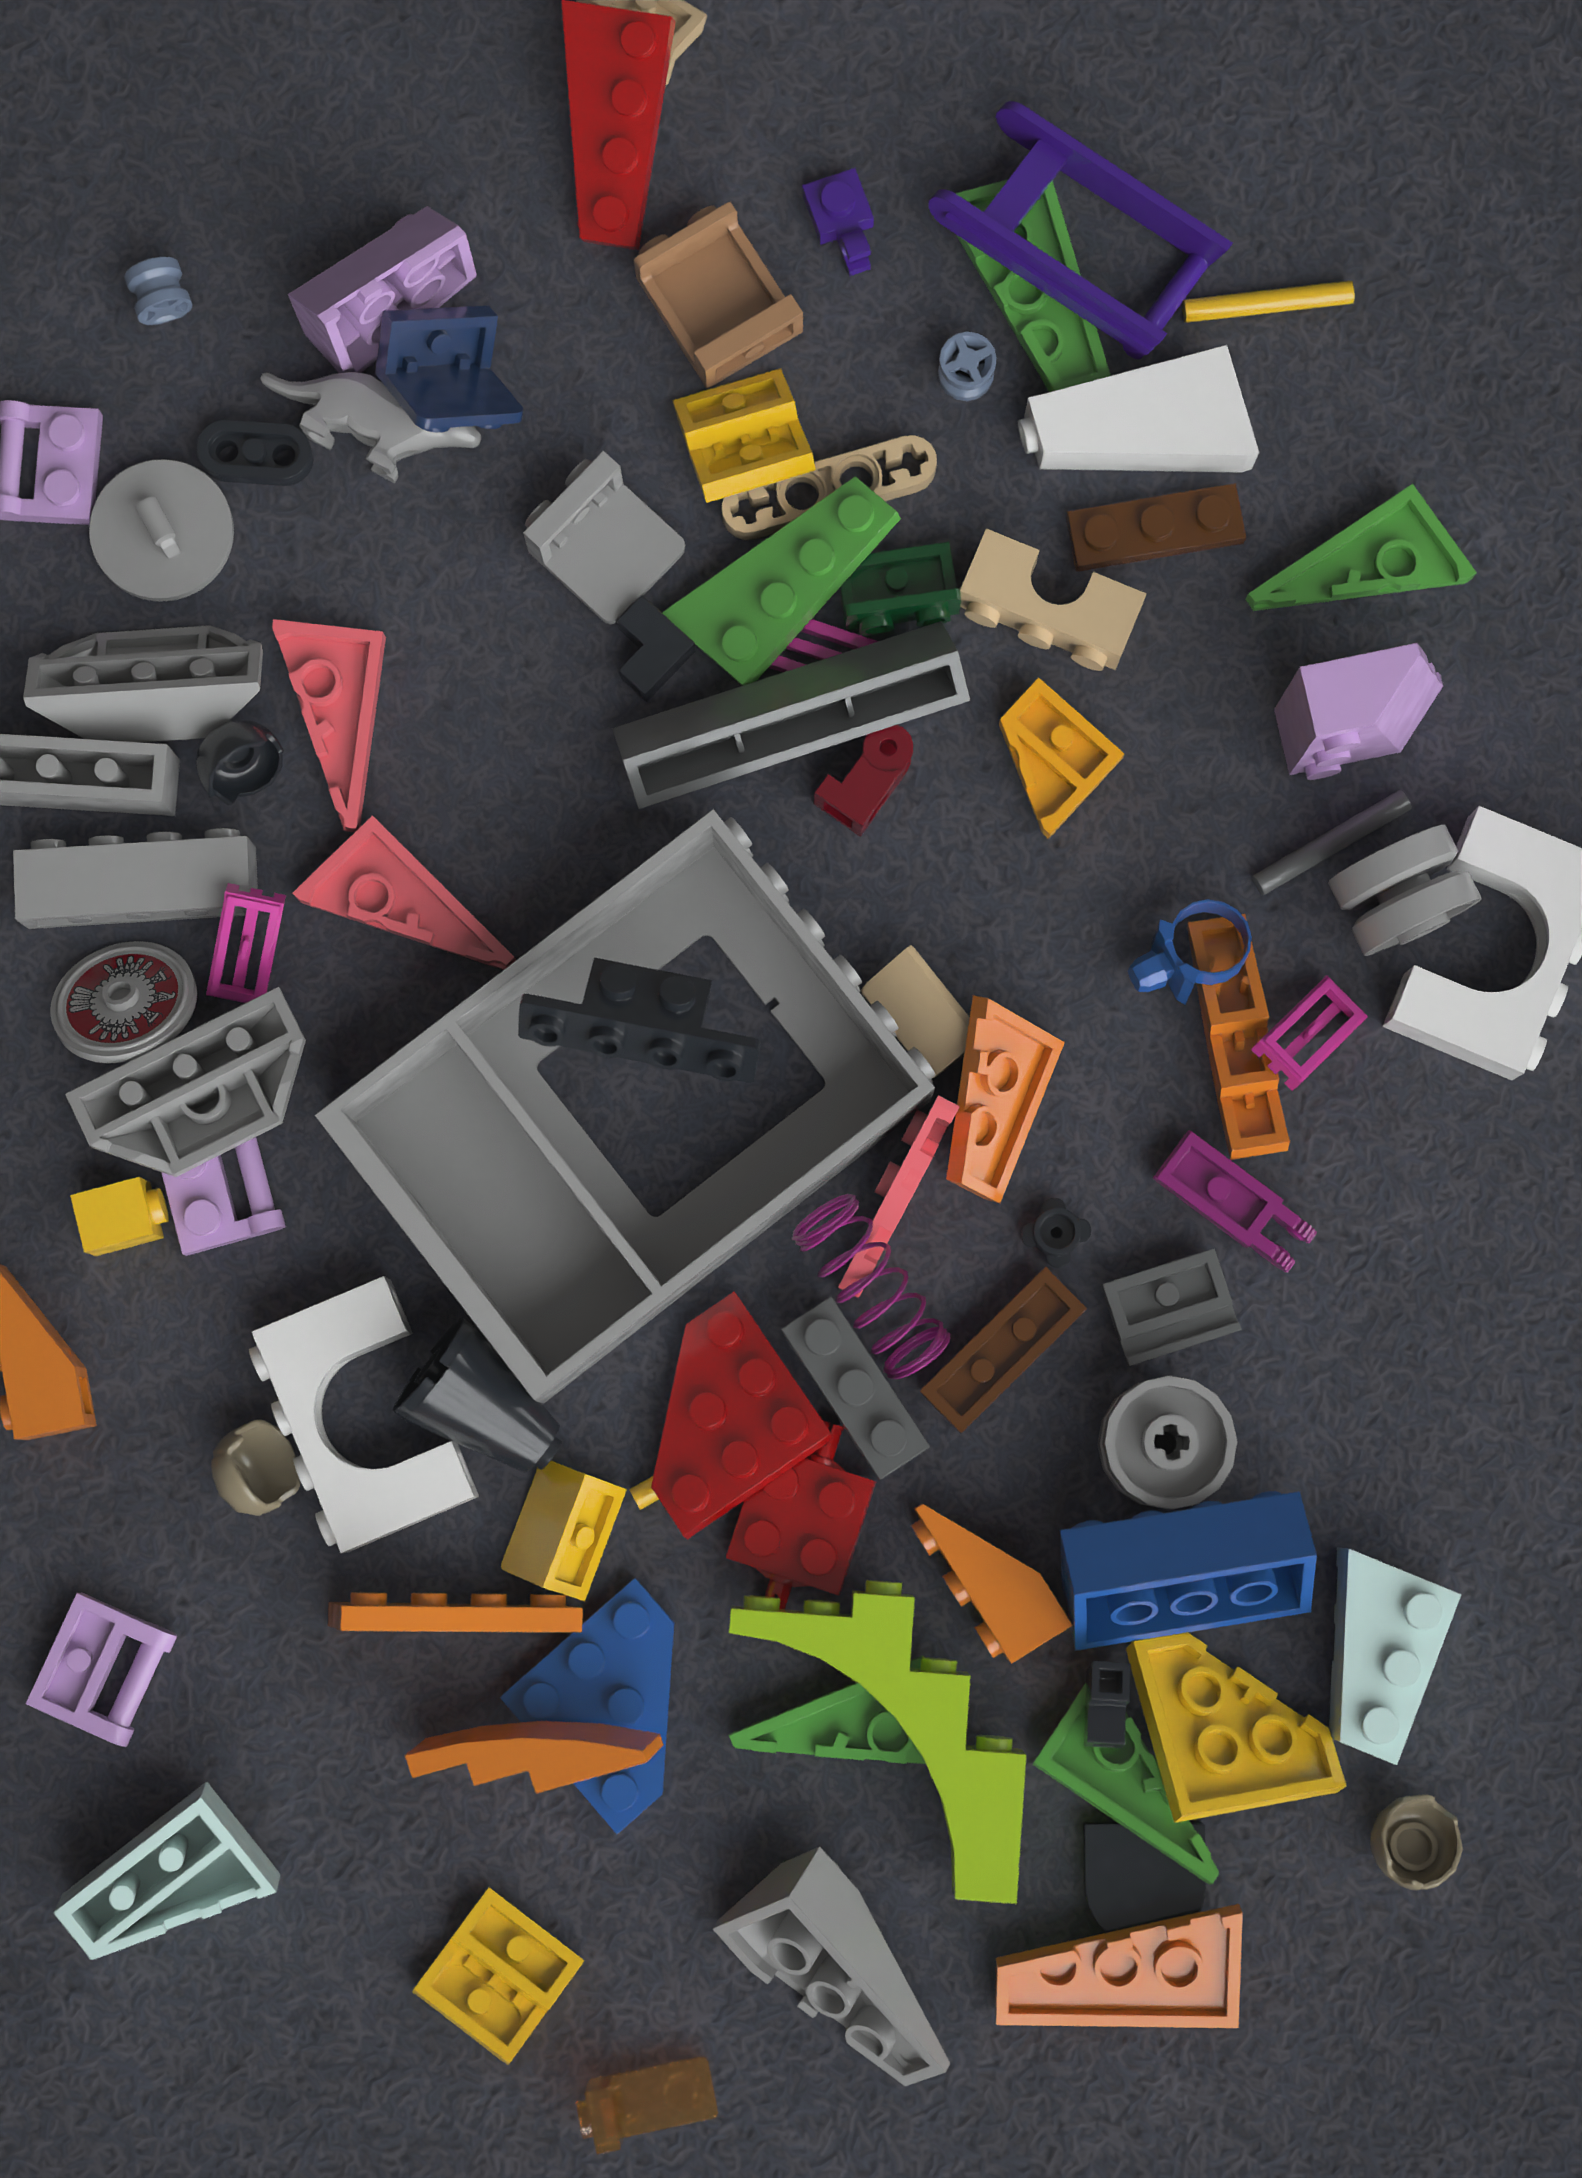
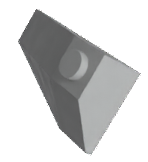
M821 1847L781 1863L717 1920L712 1929L750 1972L766 1984L776 1975L799 1992L803 1997L797 2007L812 2018L818 2012L834 2018L847 2028L845 2033L847 2044L904 2086L947 2071L950 2062L859 1890Z

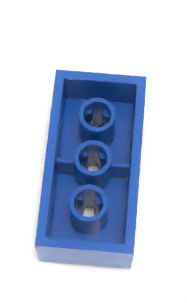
M1268 1491L1257 1494L1250 1500L1225 1504L1218 1501H1207L1199 1503L1188 1510L1164 1514L1159 1511H1146L1135 1515L1132 1519L1109 1523L1095 1520L1085 1521L1075 1525L1072 1529L1060 1530L1062 1590L1068 1619L1072 1623L1070 1628L1075 1651L1311 1612L1317 1554L1300 1491L1286 1494Z

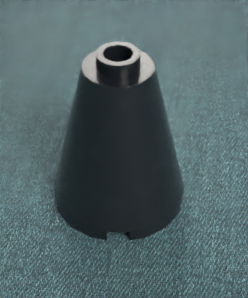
M463 1317L460 1318L432 1348L430 1352L433 1355L423 1368L420 1369L418 1367L393 1406L394 1412L406 1422L524 1473L534 1465L540 1470L544 1469L562 1444V1441L556 1437L560 1424L542 1403L535 1401L477 1326L474 1323L471 1324Z

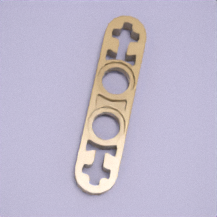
M912 435L814 462L815 471L724 497L722 502L723 523L729 533L743 540H752L774 534L808 510L795 509L788 504L785 495L792 485L800 482L811 484L818 493V500L815 503L817 504L842 486L840 477L850 467L858 466L870 472L873 478L870 489L884 501L913 494L927 488L933 481L937 466L936 452L932 445L924 438ZM906 452H911L915 460L925 459L926 462L920 465L919 475L910 476L907 469L895 470L889 473L891 485H882V470L877 462L878 459L885 458V470L902 464V455ZM776 490L777 507L782 516L773 518L772 506L757 511L756 522L752 524H746L742 516H732V514L739 511V501L749 499L752 507L769 504V494L767 491Z

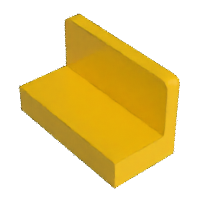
M550 1461L542 1470L537 1468L502 1560L501 1569L542 1588L585 1601L627 1489L554 1461Z

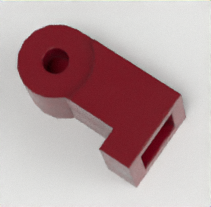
M899 725L867 734L863 742L862 756L846 778L840 783L828 774L815 792L814 805L861 837L910 767L913 755V741L910 734Z

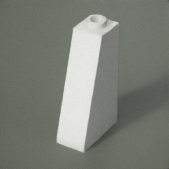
M1227 345L1030 397L1027 401L1025 419L1018 420L1023 448L1026 454L1035 452L1040 469L1244 472L1252 469L1259 454Z

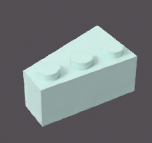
M1337 1548L1336 1566H1338L1337 1597L1334 1606L1335 1642L1331 1674L1330 1733L1332 1739L1397 1765L1461 1594L1351 1549Z
M206 1781L64 1892L54 1910V1914L89 1958L94 1960L166 1933L167 1929L200 1917L205 1919L222 1912V1909L254 1897L259 1899L276 1893L280 1873Z

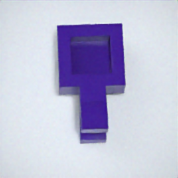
M853 168L802 185V195L820 245L837 240L849 276L870 270L871 264L868 256L871 255V249L863 231L874 227V217L856 169Z

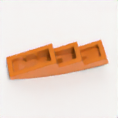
M1220 917L1188 922L1187 929L1194 968L1199 971L1216 973L1229 970L1241 961L1244 954V943L1241 933L1231 921ZM1251 941L1250 952L1238 974L1226 982L1214 985L1196 983L1214 1086L1230 1160L1288 1151L1290 1143L1278 1093L1279 1075L1278 1073L1275 1074L1268 1067L1272 1061L1264 1053L1258 1057L1251 1050L1268 1033L1267 1025L1269 1020V1013Z
M533 1721L479 1726L425 1738L404 1756L412 1778L466 1763L474 1786L529 1771L537 1794L647 1763L664 1744L660 1733L601 1723Z

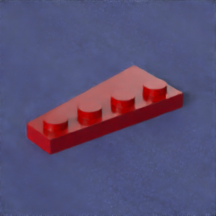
M561 0L579 236L584 242L639 250L676 21L672 16Z

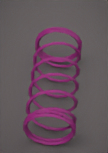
M845 1194L838 1196L806 1216L794 1229L792 1240H795V1244L800 1246V1251H808L825 1240L839 1227L857 1221L868 1223V1229L859 1243L853 1249L846 1251L825 1264L819 1270L817 1277H825L833 1273L860 1251L873 1247L885 1248L886 1254L876 1270L842 1290L837 1295L835 1302L843 1303L868 1286L876 1277L892 1272L903 1274L902 1284L890 1299L877 1304L860 1315L855 1320L853 1328H862L868 1325L897 1301L907 1298H918L921 1301V1306L912 1321L879 1339L872 1346L870 1352L878 1354L885 1351L903 1338L915 1326L926 1323L938 1325L908 1339L884 1363L883 1372L887 1373L888 1378H904L922 1369L937 1358L947 1347L950 1341V1333L947 1332V1328L943 1327V1322L938 1319H920L926 1306L925 1296L919 1293L902 1294L908 1282V1271L898 1267L883 1269L891 1254L890 1245L884 1242L865 1244L872 1232L873 1220L865 1216L852 1217L859 1206V1200H856V1195ZM846 1206L841 1212H839L827 1223L805 1234L812 1226H814L824 1217L831 1214L835 1210H838ZM934 1339L918 1358L894 1369L896 1364L912 1350Z

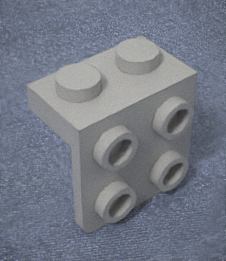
M602 451L593 462L585 459L573 469L565 481L567 488L553 503L545 500L532 511L525 522L527 529L523 534L528 552L602 621L607 624H615L641 595L644 596L684 554L685 542L677 532L623 484L620 465L606 452Z

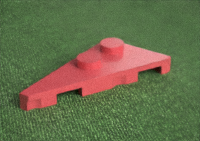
M273 619L272 629L281 648L289 671L288 675L297 694L302 715L326 777L335 809L338 812L344 831L356 832L361 824L386 637L382 631Z
M373 815L293 892V895L302 904L505 970L516 961L515 957Z
M938 1095L928 1115L919 1110L916 1111L901 1140L911 1146L901 1166L890 1161L874 1192L884 1197V1200L873 1219V1229L865 1244L871 1242L888 1243L939 1146V1142L960 1106ZM873 1247L856 1253L838 1288L844 1290L852 1283L872 1274L885 1248ZM861 1290L854 1297L859 1299L863 1290Z

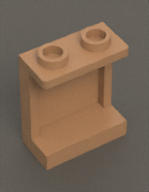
M731 202L719 208L709 206L700 210L690 218L687 227L670 237L659 235L648 241L634 259L636 279L706 389L803 332L802 310L791 294L785 297L740 228L737 221V211Z

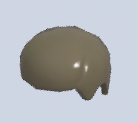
M262 1419L253 1420L229 1432L220 1440L213 1451V1459L211 1461L213 1481L219 1496L236 1512L257 1516L279 1508L283 1501L296 1494L300 1486V1479L293 1462V1458L296 1455L291 1443L278 1427Z
M1428 1794L1406 1796L1394 1800L1379 1812L1370 1833L1371 1852L1378 1867L1388 1878L1409 1890H1427L1441 1885L1456 1872L1463 1850L1457 1817L1436 1802L1434 1796Z

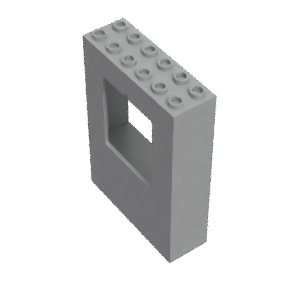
M714 809L315 1115L531 1397L543 1404L908 1120L917 1110L927 1105L931 1101L935 1089L932 1085V1077L936 1074L924 1056L915 1047L908 1052L904 1050L896 1039L895 1031L899 1027L889 1012L879 1001L869 1006L859 993L861 990L858 985L862 981L850 963L841 954L835 959L831 958L823 948L825 945L821 939L825 937V934L815 919L804 908L796 914L788 904L789 900L785 893L789 889L780 875L769 863L764 864L760 868L753 860V854L749 849L752 846V842L741 826L732 817L723 822ZM703 936H709L716 942L765 1005L774 998L779 1003V1005L771 1010V1013L825 1081V1087L658 1217H653L646 1211L538 1072L537 1066L539 1062L560 1046L548 1047L520 1038L518 1036L519 1005L521 997L525 993L582 1004L594 957L660 970Z

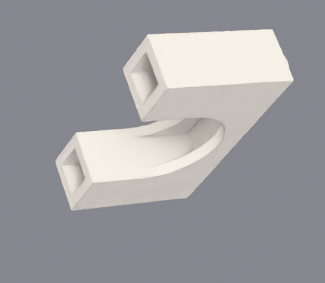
M1478 806L1466 820L1456 845L1458 852L1452 863L1448 865L1447 870L1452 872H1469L1474 881L1510 896L1521 905L1528 914L1536 934L1537 949L1533 967L1526 979L1518 987L1502 992H1482L1414 965L1403 975L1383 1027L1509 1080H1514L1524 1074L1526 1069L1534 1071L1538 1065L1547 1043V1039L1539 1036L1547 1015L1553 1018L1556 1017L1568 991V986L1561 983L1568 963L1576 965L1582 956V848Z
M385 1276L252 1331L257 1346L249 1349L253 1365L262 1381L271 1379L279 1399L271 1403L274 1417L284 1436L291 1433L294 1436L301 1454L293 1458L294 1466L305 1490L308 1491L315 1488L323 1508L315 1516L321 1534L328 1546L337 1543L340 1553L350 1552L479 1497L459 1445L455 1442L450 1441L387 1468L368 1469L345 1459L333 1447L327 1437L322 1420V1403L326 1389L338 1370L349 1361L413 1334L390 1279Z

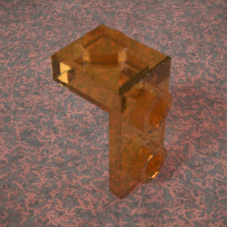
M703 2055L589 2079L585 2090L586 2100L577 2101V2113L583 2139L593 2137L596 2155L621 2150L624 2137L710 2120L718 2115L709 2060Z

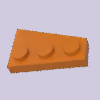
M975 995L972 998L957 1105L960 1107L955 1115L946 1179L983 1199L1001 1203L1065 1042L991 999Z

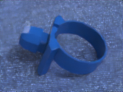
M1209 899L1191 903L1178 913L1173 923L1160 919L1152 939L1151 951L1136 958L1128 969V975L1133 986L1138 992H1150L1165 987L1166 983H1168L1176 1000L1186 1005L1195 983L1214 985L1226 982L1238 974L1248 957L1251 947L1252 936L1248 922L1232 906L1225 902ZM1197 913L1219 914L1231 921L1241 933L1244 943L1243 958L1229 970L1216 973L1199 971L1187 963L1184 964L1176 954L1172 941L1177 924L1189 915Z

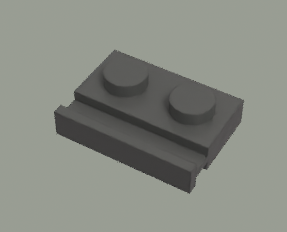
M1215 1248L1101 1285L1118 1340L1125 1355L1127 1367L1242 1330L1232 1306L1233 1302Z

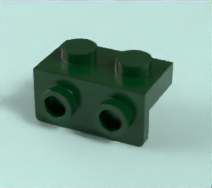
M950 542L870 553L839 588L846 631L859 629L861 635L883 634L893 630V624L916 621L919 627L940 621L945 624L951 620V615L959 614L962 601L960 589L956 585Z

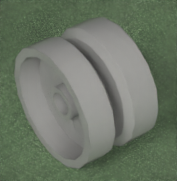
M1438 825L1402 839L1356 862L1329 880L1328 884L1342 910H1358L1376 902L1380 904L1359 917L1351 930L1364 956L1378 953L1399 943L1403 945L1447 924L1451 918L1469 909L1482 899L1469 872L1453 871L1432 880L1430 879L1431 875L1451 864L1458 852L1446 825Z
M1166 1376L1137 1383L1116 1397L1101 1420L1097 1445L1103 1470L1119 1492L1141 1505L1175 1509L1198 1504L1221 1487L1233 1468L1237 1438L1232 1416L1215 1393L1195 1380ZM1164 1432L1171 1434L1175 1441L1173 1451L1167 1455L1165 1450L1155 1448L1154 1446L1155 1436L1164 1435Z

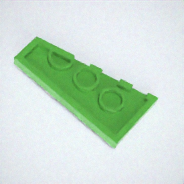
M1008 180L956 194L984 212ZM1052 181L1014 232L1080 275ZM956 235L1049 392L1111 376L1097 328Z
M855 476L662 612V614L741 686L756 682L899 522L901 517L894 508Z

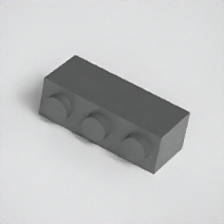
M829 1297L781 1329L789 1345L878 1480L883 1479L930 1447L832 1297Z

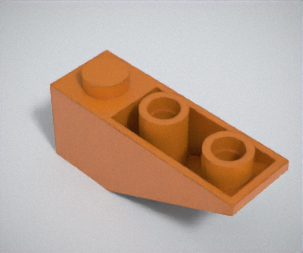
M0 1265V1372L2 1371L6 1391V1395L0 1396V1415L4 1428L13 1431L14 1439L31 1440L97 1426L86 1367L8 1268Z
M924 1504L914 1508L920 1520L911 1525L913 1531L929 1556L939 1550L951 1568V1571L942 1577L961 1607L971 1601L983 1622L974 1627L992 1658L1003 1652L1008 1662L1012 1664L1072 1626V1623L1039 1572Z

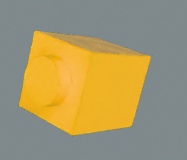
M141 1177L70 1195L85 1253L99 1256L164 1238L161 1223L168 1222L169 1216L163 1193L160 1188L152 1189L151 1183Z

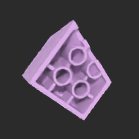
M426 206L415 214H409L401 218L390 230L289 293L288 296L304 334L339 373H361L377 360L383 311L439 308L475 278L477 274L466 233L459 225Z
M1418 643L1302 666L1298 669L1274 709L1289 775L1306 772L1308 780L1321 779L1341 772V764L1400 753L1443 687L1441 675L1435 671L1432 663H1428L1427 655Z

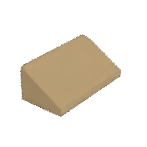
M910 945L862 987L861 992L871 1005L879 1001L899 1027L895 1031L898 1040L907 1051L915 1047L924 1056L936 1075L932 1078H935L964 1056L970 1017L916 949Z

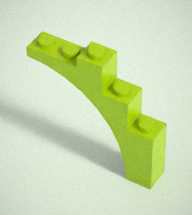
M866 1580L865 1591L852 1590L851 1614H840L839 1602L804 1600L803 1611L779 1609L780 1598L746 1595L744 1596L743 1606H731L729 1633L776 1641L822 1659L861 1684L897 1719L923 1756L941 1798L951 1843L952 1892L955 1899L1017 1904L1026 1754L1022 1749L1012 1748L1013 1738L977 1735L976 1745H966L970 1675L965 1671H957V1660L923 1657L921 1658V1668L910 1667L915 1597L909 1594H901L902 1583Z

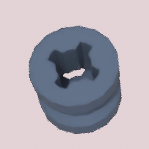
M172 257L151 258L137 263L126 271L124 276L126 285L130 292L136 294L138 300L134 309L140 323L146 325L162 324L180 318L191 310L193 304L187 290L181 288L179 283L182 271L177 259Z
M973 332L958 333L946 341L941 349L938 378L941 387L948 395L957 400L970 401L978 399L987 393L993 383L997 360L995 349L990 341L979 333ZM961 370L962 372L968 373L970 378H968V376L962 375L961 373L956 374L955 372Z

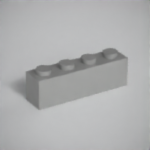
M0 734V805L175 816L180 759L167 744Z
M228 828L207 830L204 832V839L182 840V834L175 832L151 833L147 835V842L124 843V838L120 836H96L89 838V846L66 847V841L58 839L35 840L31 842V849L13 850L15 919L28 929L221 917L228 883L239 885L240 891L250 892L251 888L258 889L256 846L247 836H240L239 830ZM235 906L234 916H245L247 908Z

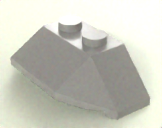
M213 626L95 633L63 645L50 655L41 653L29 658L23 698L26 707L84 739L151 742L206 738L211 730L228 722L260 691L263 649L260 642L251 639L246 641L234 633Z
M277 987L65 1095L89 1146L177 1177L283 1123L306 1039L281 989Z

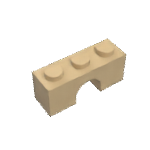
M986 529L960 589L962 600L960 607L966 609L965 616L986 627L994 628L998 623L1016 629L1019 631L1018 637L1034 647L1049 649L1051 644L1070 651L1072 652V660L1086 668L1102 671L1104 666L1116 670L1147 593L1093 572L1085 592L1077 600L1064 605L1049 603L1036 593L1031 582V576L1040 550Z

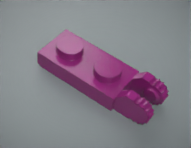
M1190 1130L1185 1133L1152 1178L1246 1249L1251 1247L1255 1252L1285 1273L1289 1272L1295 1264V1260H1293L1288 1251L1274 1244L1260 1233L1272 1217L1292 1237L1299 1241L1310 1243L1317 1234V1231L1311 1225L1282 1204L1284 1199Z

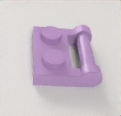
M12 400L0 401V424L2 425L0 437V520L90 525V517L96 502L103 415L99 409L38 406ZM25 428H40L34 499L18 498Z
M256 1137L235 1147L252 1216L249 1218L237 1220L221 1155L177 1177L162 1173L183 1255L188 1256L278 1231L286 1227L282 1210H275Z
M82 1592L76 1593L26 1704L113 1744L127 1747L134 1732V1728L130 1724L163 1652L170 1653L177 1635ZM126 1636L142 1642L109 1716H104L93 1711V1708Z

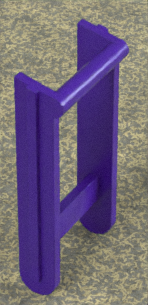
M1015 101L1005 102L996 114L997 123L1008 137L1030 152L984 212L954 192L940 189L929 200L928 206L931 214L941 225L1123 344L1124 351L1130 357L1141 359L1144 355H1148L1164 339L1167 333L1162 329L1206 269L1225 254L1233 242L1023 104ZM1059 171L1189 255L1144 317L1014 232Z

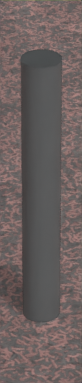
M1399 789L1252 875V881L1260 894L1266 895L1411 810L1412 807L1408 797Z

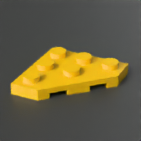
M1190 1633L1133 1641L1126 1648L1174 1823L1338 1793L1346 1787L1330 1729L1309 1714L1304 1718L1276 1699L1278 1696L1277 1692L1240 1667H1236L1233 1670L1205 1651L1207 1645Z

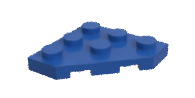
M634 1578L583 1623L582 1632H573L500 1697L520 1722L601 1723L660 1733L664 1745L647 1763L573 1783L616 1834L620 1833L663 1794L675 1622L637 1578Z

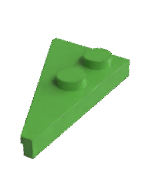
M1412 484L1248 593L1245 600L1253 611L1465 584L1473 579L1477 572Z
M920 1655L910 1659V1667L921 1668V1658L924 1656ZM858 1682L729 1733L733 1747L737 1749L770 1753L810 1754L818 1757L855 1760H883L903 1764H926L923 1756L897 1719Z
M1085 1683L1033 1765L1201 1880L1212 1885L1219 1875V1871L1211 1859V1853L1189 1820L1174 1823L1157 1760L1141 1739V1733L1133 1719L1129 1718L1126 1713L1125 1745L1122 1749L1084 1746Z

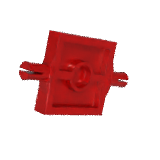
M823 1421L830 1430L831 1423ZM833 1424L831 1430L834 1439L828 1442L826 1446H822L744 1500L726 1555L727 1559L754 1567L766 1578L770 1579L765 1596L776 1598V1595H778L777 1598H780L779 1609L786 1608L792 1586H811L836 1595L841 1594L876 1485V1481L849 1473L833 1461L842 1431L844 1430V1427Z

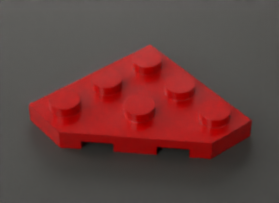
M735 1291L685 1326L651 1485L662 1505L687 1540L834 1439L828 1427Z

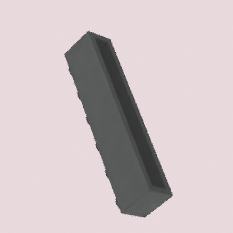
M942 621L639 719L612 728L638 808L641 809L968 702L970 697L958 650Z

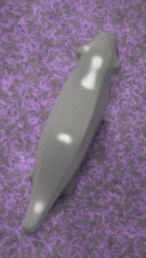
M357 372L336 373L306 382H289L270 373H263L260 378L266 387L288 399L315 405L302 414L299 424L307 439L331 450L335 439L330 431L352 433L357 440L372 447L365 458L373 463L370 470L393 483L398 478L396 463L403 458L434 448H475L481 442V435L475 426L454 427L442 433L429 432L416 426L385 385L368 374Z

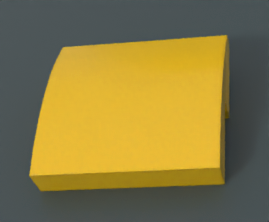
M781 368L673 400L681 431L706 503L816 470L811 448L798 419L794 398Z
M488 1888L412 1992L508 2065L585 1960L491 1888Z

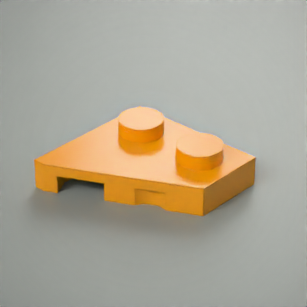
M1039 677L999 721V727L1041 832L1048 839L1114 769L1125 754Z

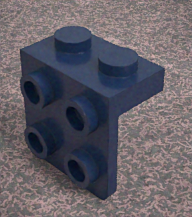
M490 306L383 311L375 374L416 426L429 432L442 433L454 427L478 426L484 429H497L503 424H514L522 421L523 407L490 368L498 315Z

